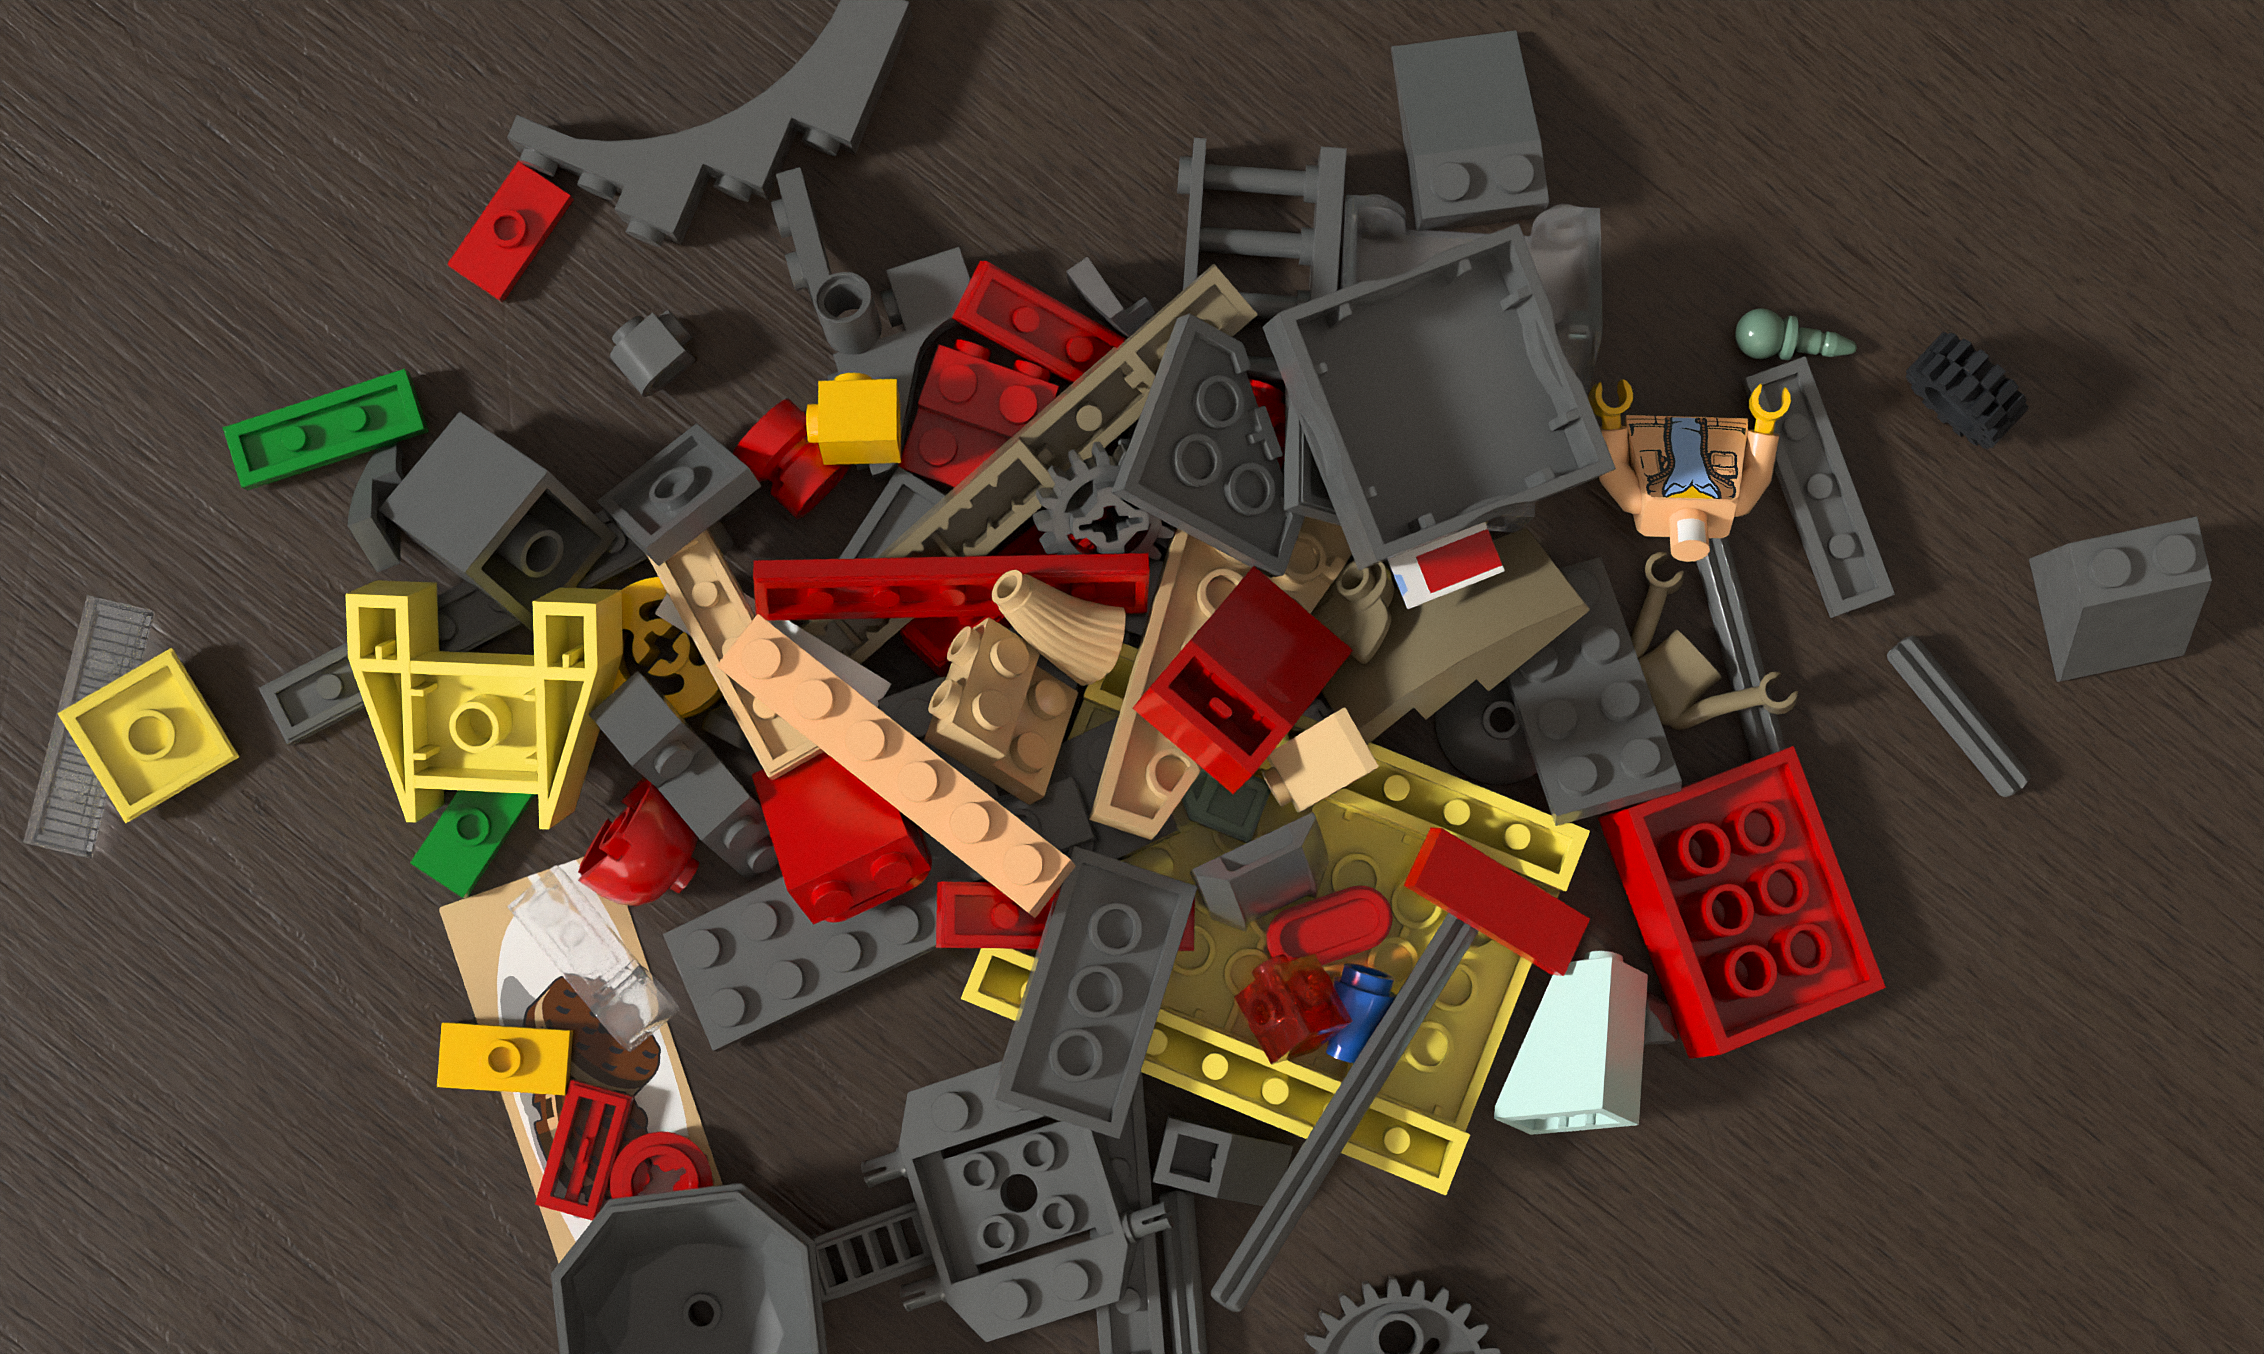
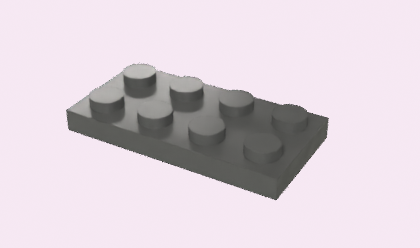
M1602 557L1559 568L1589 607L1590 611L1506 677L1555 826L1681 791L1682 780Z
M1071 846L1067 857L1071 859L1076 867L1055 893L991 1099L1120 1139L1198 886L1077 846Z

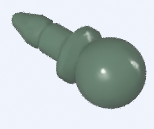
M1764 308L1754 309L1743 315L1735 331L1738 347L1744 354L1755 359H1766L1778 354L1780 359L1790 360L1794 350L1799 353L1813 355L1821 353L1822 356L1836 357L1852 354L1857 349V344L1854 341L1836 332L1826 331L1822 333L1821 330L1804 327L1798 329V319L1796 316H1787L1782 320L1777 313Z

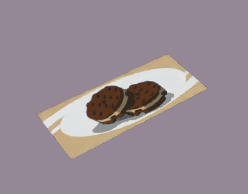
M584 857L440 907L439 911L478 1024L573 1030L570 1080L576 1079L586 1082V1084L611 1089V1091L635 1096L620 1152L630 1142L648 1133L666 1131L686 1136L708 1156L712 1176L715 1181L714 1186L723 1185L628 906L610 901L578 881L582 876L578 873ZM501 1091L537 1198L566 1095ZM584 1097L581 1099L554 1193L555 1196L565 1198L593 1101ZM606 1104L580 1195V1203L588 1205L616 1106ZM650 1157L647 1158L652 1167L650 1171L653 1180L638 1195L673 1191L672 1186L680 1180L679 1176L686 1173L685 1168L682 1167L677 1171L672 1169L671 1171L663 1172L658 1165L654 1166ZM610 1187L608 1190L605 1204L608 1202L609 1199H612ZM539 1206L558 1263H560L592 1221Z

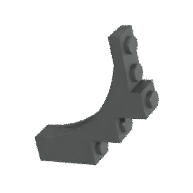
M840 0L831 20L813 46L789 72L765 92L740 108L706 124L678 133L647 139L600 141L575 139L516 115L507 139L518 152L522 153L519 162L531 169L549 176H554L557 168L580 177L577 183L579 187L604 199L613 200L615 193H620L621 195L614 210L623 222L628 223L625 231L627 234L656 247H661L664 239L682 245L710 177L716 179L714 188L733 198L748 202L751 194L769 200L777 181L776 174L781 172L797 131L804 134L801 141L805 145L821 153L836 156L839 149L856 155L913 20L910 3L905 0Z

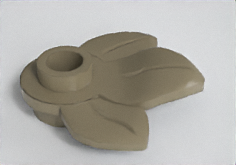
M1353 560L1341 570L1311 612L1312 616L1353 650L1351 655L1364 665L1371 660L1381 646L1391 624V614L1388 606L1394 596V584L1390 570L1383 562L1359 571L1355 560Z

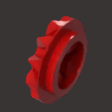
M666 1131L648 1133L630 1142L616 1158L610 1176V1193L612 1198L637 1196L646 1189V1185L653 1180L650 1171L652 1167L647 1160L649 1157L654 1166L658 1165L663 1172H668L672 1169L677 1171L682 1167L685 1168L686 1173L679 1176L680 1180L672 1186L673 1191L714 1186L715 1182L708 1156L689 1137Z

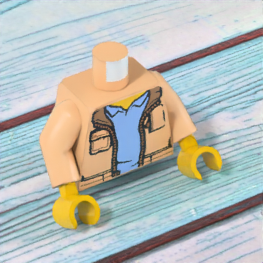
M1624 379L1618 381L1617 393L1619 403L1616 408H1611L1603 402L1601 382L1597 383L1589 392L1588 400L1594 414L1602 419L1600 430L1616 468L1599 477L1601 484L1623 511L1633 514L1637 531L1642 535L1670 537L1671 555L1677 560L1691 562L1703 559L1710 552L1709 538H1724L1728 536L1734 517L1749 514L1771 482L1780 436L1774 433L1775 422L1787 412L1791 403L1790 393L1786 387L1782 391L1780 409L1776 412H1767L1759 405L1758 397L1761 393L1762 384L1758 385L1749 399V409L1756 418L1755 429H1748V418L1626 415L1624 426H1622L1620 414L1627 410L1633 401L1631 385Z

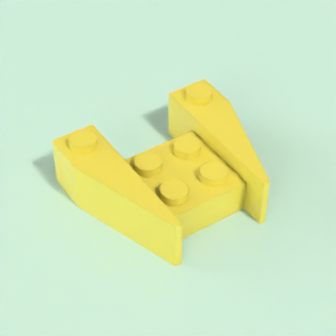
M375 580L346 593L348 659L406 822L416 823L445 805L444 789L538 794L539 829L549 830L575 811L600 727L589 714L610 696L623 655L621 590L558 588L534 600V655L439 651L437 583Z

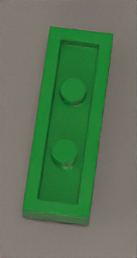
M406 369L222 427L241 488L247 491L429 432L411 374Z

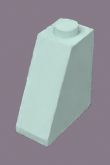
M1608 951L1588 952L1584 955V960L1570 962L1564 976L1553 975L1497 1100L1494 1119L1530 1135L1639 1125L1648 975L1624 963L1623 956Z

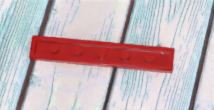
M1148 553L754 560L753 580L756 615L759 614L767 621L1004 616L999 610L998 605L992 600V590L998 579L1011 570H1018L1022 574L1030 575L1055 589L1082 600L1114 607H1123L1125 614L1147 613L1150 573Z

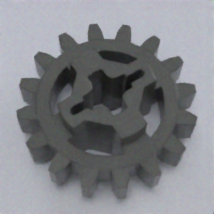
M1094 442L1092 457L1084 460L1076 450L1072 449L1068 452L1069 461L1072 466L1067 471L1052 465L1047 470L1055 485L1053 489L1037 488L1035 495L1039 503L1047 509L1033 514V521L1037 529L1045 532L1039 540L1047 555L1057 553V555L1148 553L1149 558L1154 560L1160 559L1162 555L1154 542L1157 537H1173L1174 531L1170 524L1111 493L1116 476L1119 474L1128 450L1127 444L1120 443L1114 455L1108 456L1101 442ZM1113 506L1107 509L1106 519L1098 521V519L1103 517V508ZM1068 534H1073L1075 540L1089 539L1093 542L1094 549H1089L1075 543L1068 537Z

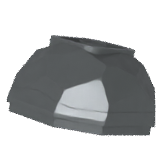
M743 1183L609 1199L551 1273L559 1354H828L815 1240ZM706 1301L711 1304L714 1310V1318L711 1322L706 1324L699 1323L693 1318L692 1306L695 1302Z

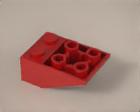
M1253 566L1132 709L1234 794L1277 747L1353 650Z

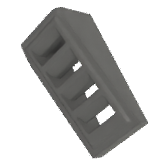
M916 1201L810 1236L815 1240L822 1303L935 1263ZM912 1217L923 1252L912 1256L900 1220ZM887 1226L898 1261L889 1264L886 1263L876 1233V1229ZM862 1235L873 1268L863 1273L861 1272L851 1242V1238ZM834 1244L837 1245L847 1278L836 1281L826 1251V1247Z

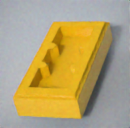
M443 1022L441 1025L437 1087L566 1095L570 1082L573 1030Z

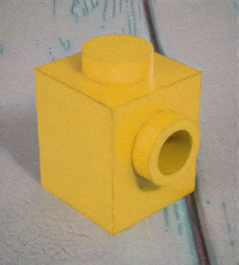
M845 373L836 376L832 381H818V404H807L806 424L808 443H819L824 465L901 463V400L897 379H872L869 375L862 373Z

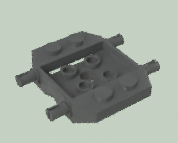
M1002 1061L908 1092L899 1147L896 1148L895 1152L861 1162L862 1173L884 1166L887 1168L885 1171L864 1177L866 1184L870 1188L902 1176L909 1179L937 1268L934 1276L900 1286L901 1298L925 1291L924 1295L902 1302L905 1309L911 1312L914 1309L939 1301L947 1302L985 1342L1125 1298L1137 1247L1141 1240L1140 1237L1168 1228H1174L1173 1215L1148 1222L1150 1218L1171 1211L1166 1201L1135 1212L1129 1209L1125 1193L1110 1164L1105 1135L1060 1121L946 1159L944 1152L946 1148L1044 1117V1115L991 1099ZM1016 1174L1028 1176L1037 1187L1038 1196L1036 1203L1029 1210L1016 1208L1008 1199L1007 1186L1010 1179ZM1096 1227L1099 1237L982 1273L980 1267L982 1263Z

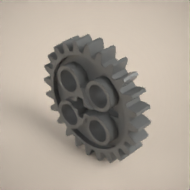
M1394 1276L1388 1277L1385 1294L1381 1295L1376 1294L1374 1288L1367 1280L1363 1281V1301L1356 1304L1348 1295L1341 1292L1338 1296L1344 1312L1339 1317L1322 1309L1318 1313L1323 1324L1328 1329L1325 1334L1321 1335L1315 1332H1305L1304 1334L1307 1343L1317 1350L1315 1354H1420L1423 1346L1431 1338L1439 1340L1438 1348L1431 1354H1501L1497 1345H1478L1477 1342L1489 1329L1484 1321L1474 1322L1468 1326L1464 1324L1471 1310L1468 1302L1464 1300L1449 1310L1446 1308L1449 1290L1441 1286L1428 1299L1425 1297L1424 1282L1418 1277L1412 1282L1408 1294L1401 1293L1400 1286ZM1395 1320L1409 1323L1414 1332L1410 1346L1398 1353L1387 1352L1379 1344V1335L1382 1328Z

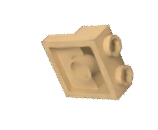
M988 617L973 628L969 626L963 628L951 643L947 659L952 663L946 680L937 688L929 703L928 711L933 716L924 740L1023 802L1031 805L1045 796L1078 692L1036 666L1040 653L1026 640Z

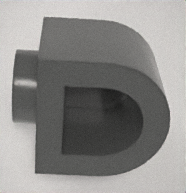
M669 309L659 317L653 312L645 319L642 316H636L620 327L612 337V341L616 346L613 348L610 358L643 397L650 396L667 386L697 360L685 346V344L693 339V336Z

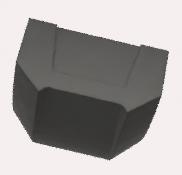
M1312 812L1192 869L1190 875L1195 885L1198 886L1197 889L1211 919L1246 932L1249 923L1305 896L1316 899L1329 860L1318 821Z

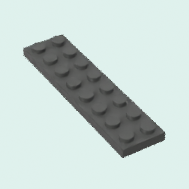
M1118 717L1062 743L1051 774L1053 783L1072 776L1076 778L1089 817ZM1172 813L1152 840L1091 820L1097 840L1078 847L1122 861L1181 832ZM923 830L932 855V867L926 879L917 887L848 920L835 923L823 920L813 925L788 893L784 878L781 877L664 933L663 937L712 1050L720 1052L937 949V882H972L965 862ZM1069 850L1062 853L1067 856Z

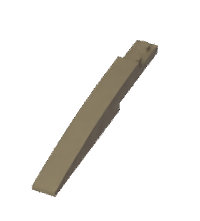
M1213 264L1118 348L1114 347L876 558L986 556L1042 507L1035 493L1037 488L1053 489L1055 483L1047 471L1051 465L1067 471L1072 466L1069 461V451L1072 449L1076 450L1083 460L1091 458L1094 442H1101L1105 448L1140 418L1178 317L1192 314L1233 337L1258 314L1217 266ZM913 618L807 620L800 628L861 664Z

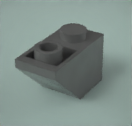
M1168 1113L1153 1173V1182L1219 1199L1265 1206L1288 1169L1293 1145Z

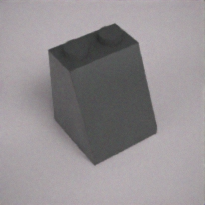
M462 412L456 415L378 509L415 543L533 633V601L558 588H575L617 537L612 530L548 470Z
M2197 517L2068 543L2029 559L2057 682L2170 659L2185 654L2212 582Z

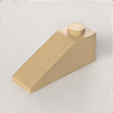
M1344 707L1273 750L1267 757L1272 768L1263 772L1262 775L1279 805L1283 807L1292 802L1299 813L1371 773L1379 765Z

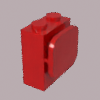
M822 752L773 781L768 778L764 769L752 774L787 891L813 925L823 920L833 923L848 920L917 887L928 876L932 867V855L923 829L826 752Z

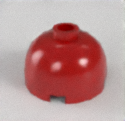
M644 777L620 801L627 807L616 817L613 823L608 818L600 828L578 870V873L582 875L578 879L579 882L600 896L621 905L640 906L659 899L669 888L676 893H680L691 881L699 866V861L692 857L697 845L698 836L658 788Z

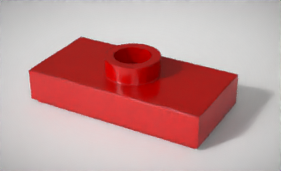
M518 161L447 265L503 303L574 199L571 195Z

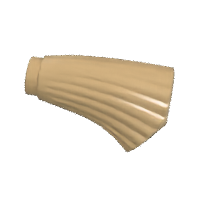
M1018 570L1006 572L995 583L992 590V600L998 605L999 610L1009 623L1034 649L1081 686L1092 685L1097 680L1103 679L1114 668L1124 640L1126 614L1123 607H1114L1082 600L1055 589L1030 575L1022 574Z

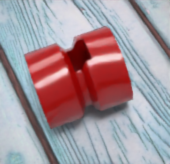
M789 398L782 400L770 409L747 432L733 452V455L749 467L758 482L770 480L773 483L771 495L797 520L814 509L837 486L852 466V464L824 465L819 443H808L806 414Z

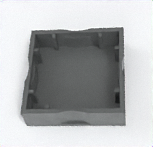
M1519 223L1435 254L1421 265L1403 274L1385 279L1362 281L1279 312L1262 327L1359 571L1592 481L1616 469L1582 382L1572 370L1561 349L1556 333L1553 309Z

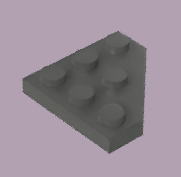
M1192 314L1178 317L1111 493L1249 567L1255 566L1270 578L1283 576L1305 516L1284 511V476L1277 457L1283 454L1266 406L1258 407L1246 370L1252 367L1242 342Z

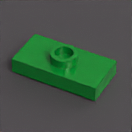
M458 790L410 864L460 897L468 898L536 794Z

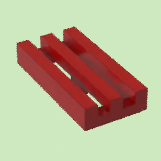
M576 1079L570 1080L535 1205L593 1221L604 1207L610 1187L611 1171L620 1152L635 1096L611 1091V1089L586 1084V1082ZM582 1097L593 1101L565 1198L555 1196L554 1193ZM606 1104L616 1106L587 1205L580 1203L579 1199Z

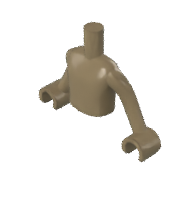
M1657 552L1651 555L1645 566L1647 584L1649 585L1648 593L1630 638L1661 724L1663 726H1671L1674 730H1683L1714 717L1762 705L1768 712L1777 715L1785 714L1792 710L1797 702L1798 691L1793 692L1783 702L1772 701L1766 694L1767 689L1781 677L1780 672H1771L1765 675L1760 682V686L1712 696L1695 703L1708 689L1721 680V676L1698 649L1678 630H1674L1658 647L1644 655L1654 636L1667 595L1679 590L1684 580L1683 570L1678 572L1669 581L1662 582L1655 579L1653 572L1665 562L1667 553Z

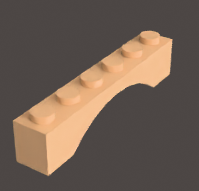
M759 614L756 615L716 665L1034 918L1076 867L1066 855Z

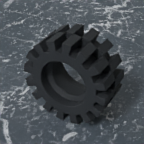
M1943 332L1907 369L1906 379L1912 384L1911 389L1914 393L1924 398L1922 403L1928 409H1933L1938 414L1937 418L1942 423H1949L1953 427V432L1960 437L1965 435L1968 441L1976 446L1980 444L1983 449H1992L2026 413L2029 408L2025 403L2027 399L2024 394L2017 391L2019 386L2013 379L2006 378L2004 376L2006 371L1999 364H1992L1988 360L1989 355L1980 349L1977 352L1968 340L1964 338L1960 340L1956 334Z

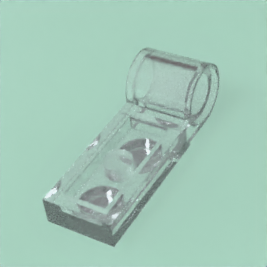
M557 865L552 867L507 906L608 1032L630 1053L680 1011V1007L670 993L650 971L639 963L561 867Z

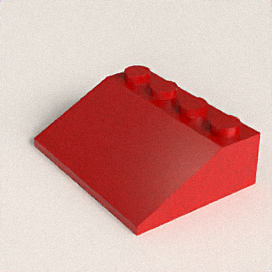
M1794 746L1682 786L1679 792L1633 804L1598 818L1666 1000L1671 1007L1675 1024L1689 1059L1722 1055L1886 988Z

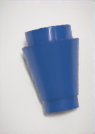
M1344 964L1342 975L1335 976L1333 981L1328 1032L1329 1042L1326 1049L1328 1055L1349 1063L1356 1061L1396 997V994L1391 992L1395 979L1393 976L1359 964Z

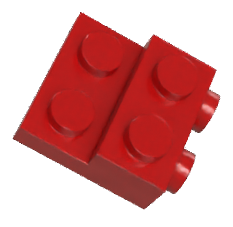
M962 339L955 340L953 349L938 345L918 401L919 409L898 467L900 466L914 476L954 489L1060 395L1059 386L1049 383L1052 372L1023 360H1016L1012 370L991 363L989 359L992 351Z

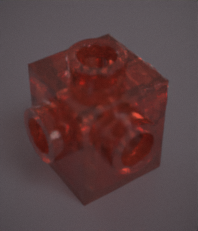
M1285 954L1270 958L1251 972L1255 980L1234 997L1271 1065L1315 1052L1353 1022L1333 987L1331 978L1323 969L1316 954L1291 961L1288 960Z

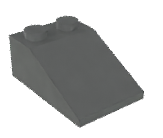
M1517 31L1392 46V61L1416 234L1540 218L1549 204V195L1541 139Z

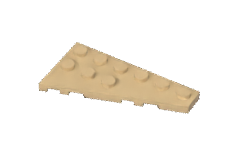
M1305 516L1285 574L1273 578L1268 577L1310 614L1352 555L1342 527ZM1173 527L1174 534L1168 544L1089 820L1152 840L1160 831L1199 775L1202 767L1132 708L1251 569L1248 565L1176 527Z

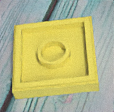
M173 648L168 649L57 713L125 823L137 818L240 757Z

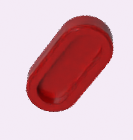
M1363 885L1348 887L1279 912L1271 920L1267 928V949L1273 960L1283 968L1292 971L1310 970L1379 945L1390 932L1393 920L1392 910L1385 896L1376 889Z

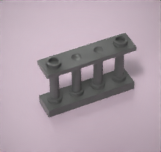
M1194 138L1193 155L1180 156L1177 194L1190 195L1183 290L1197 279L1198 253L1211 252L1299 259V265L1311 266L1309 290H1297V296L1239 292L1258 314L1254 319L1271 320L1279 312L1337 291L1347 148L1321 146L1318 165L1306 164L1305 171L1205 164L1207 138ZM1203 189L1303 196V203H1315L1313 228L1302 227L1301 233L1200 226ZM1248 356L1252 367L1246 370L1248 379L1285 384L1274 357Z

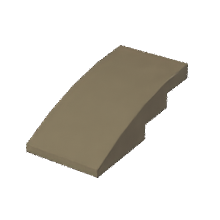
M1527 527L1493 541L1505 570L1504 572L1410 609H1407L1399 587L1394 590L1393 599L1388 606L1391 614V624L1375 655L1364 665L1350 654L1321 690L1334 712L1344 707L1346 708L1366 745L1412 708H1415L1425 719H1428L1476 679L1490 691L1590 611L1589 607Z

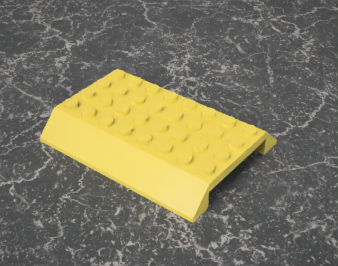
M1123 643L1114 668L1103 679L1087 686L1083 696V703L1068 740L1119 716L1137 655V648ZM1302 715L1276 748L1316 725L1319 721ZM1371 742L1367 746L1379 767L1306 810L1298 813L1292 802L1281 807L1271 792L1251 841L1313 812L1318 821L1329 860L1316 898L1352 886L1363 885L1374 888L1382 893L1390 904L1393 916L1390 932L1379 945L1310 970L1292 971L1277 964L1269 954L1266 945L1267 928L1271 920L1279 912L1315 898L1305 896L1249 923L1245 932L1212 920L1197 889L1195 894L1194 951L1177 952L1141 1072L1307 1139L1354 1064L1336 1059L1326 1053L1329 1042L1328 1032L1334 977L1342 975L1345 963L1367 966L1393 976L1395 979L1391 992L1397 995L1448 914L1445 910L1403 886L1430 828L1445 829L1558 898L1560 892L1567 891L1590 833L1589 830L1572 823L1555 826L1553 817L1550 814ZM1267 759L1253 776L1265 780L1262 773L1272 768ZM1180 801L1172 815L1181 833L1122 861L1195 885L1190 875L1192 869L1246 843L1189 820L1182 801ZM1479 931L1341 1153L1447 1195L1470 1134L1466 1132L1468 1123L1532 963ZM981 948L961 999L1015 1021L1038 949Z

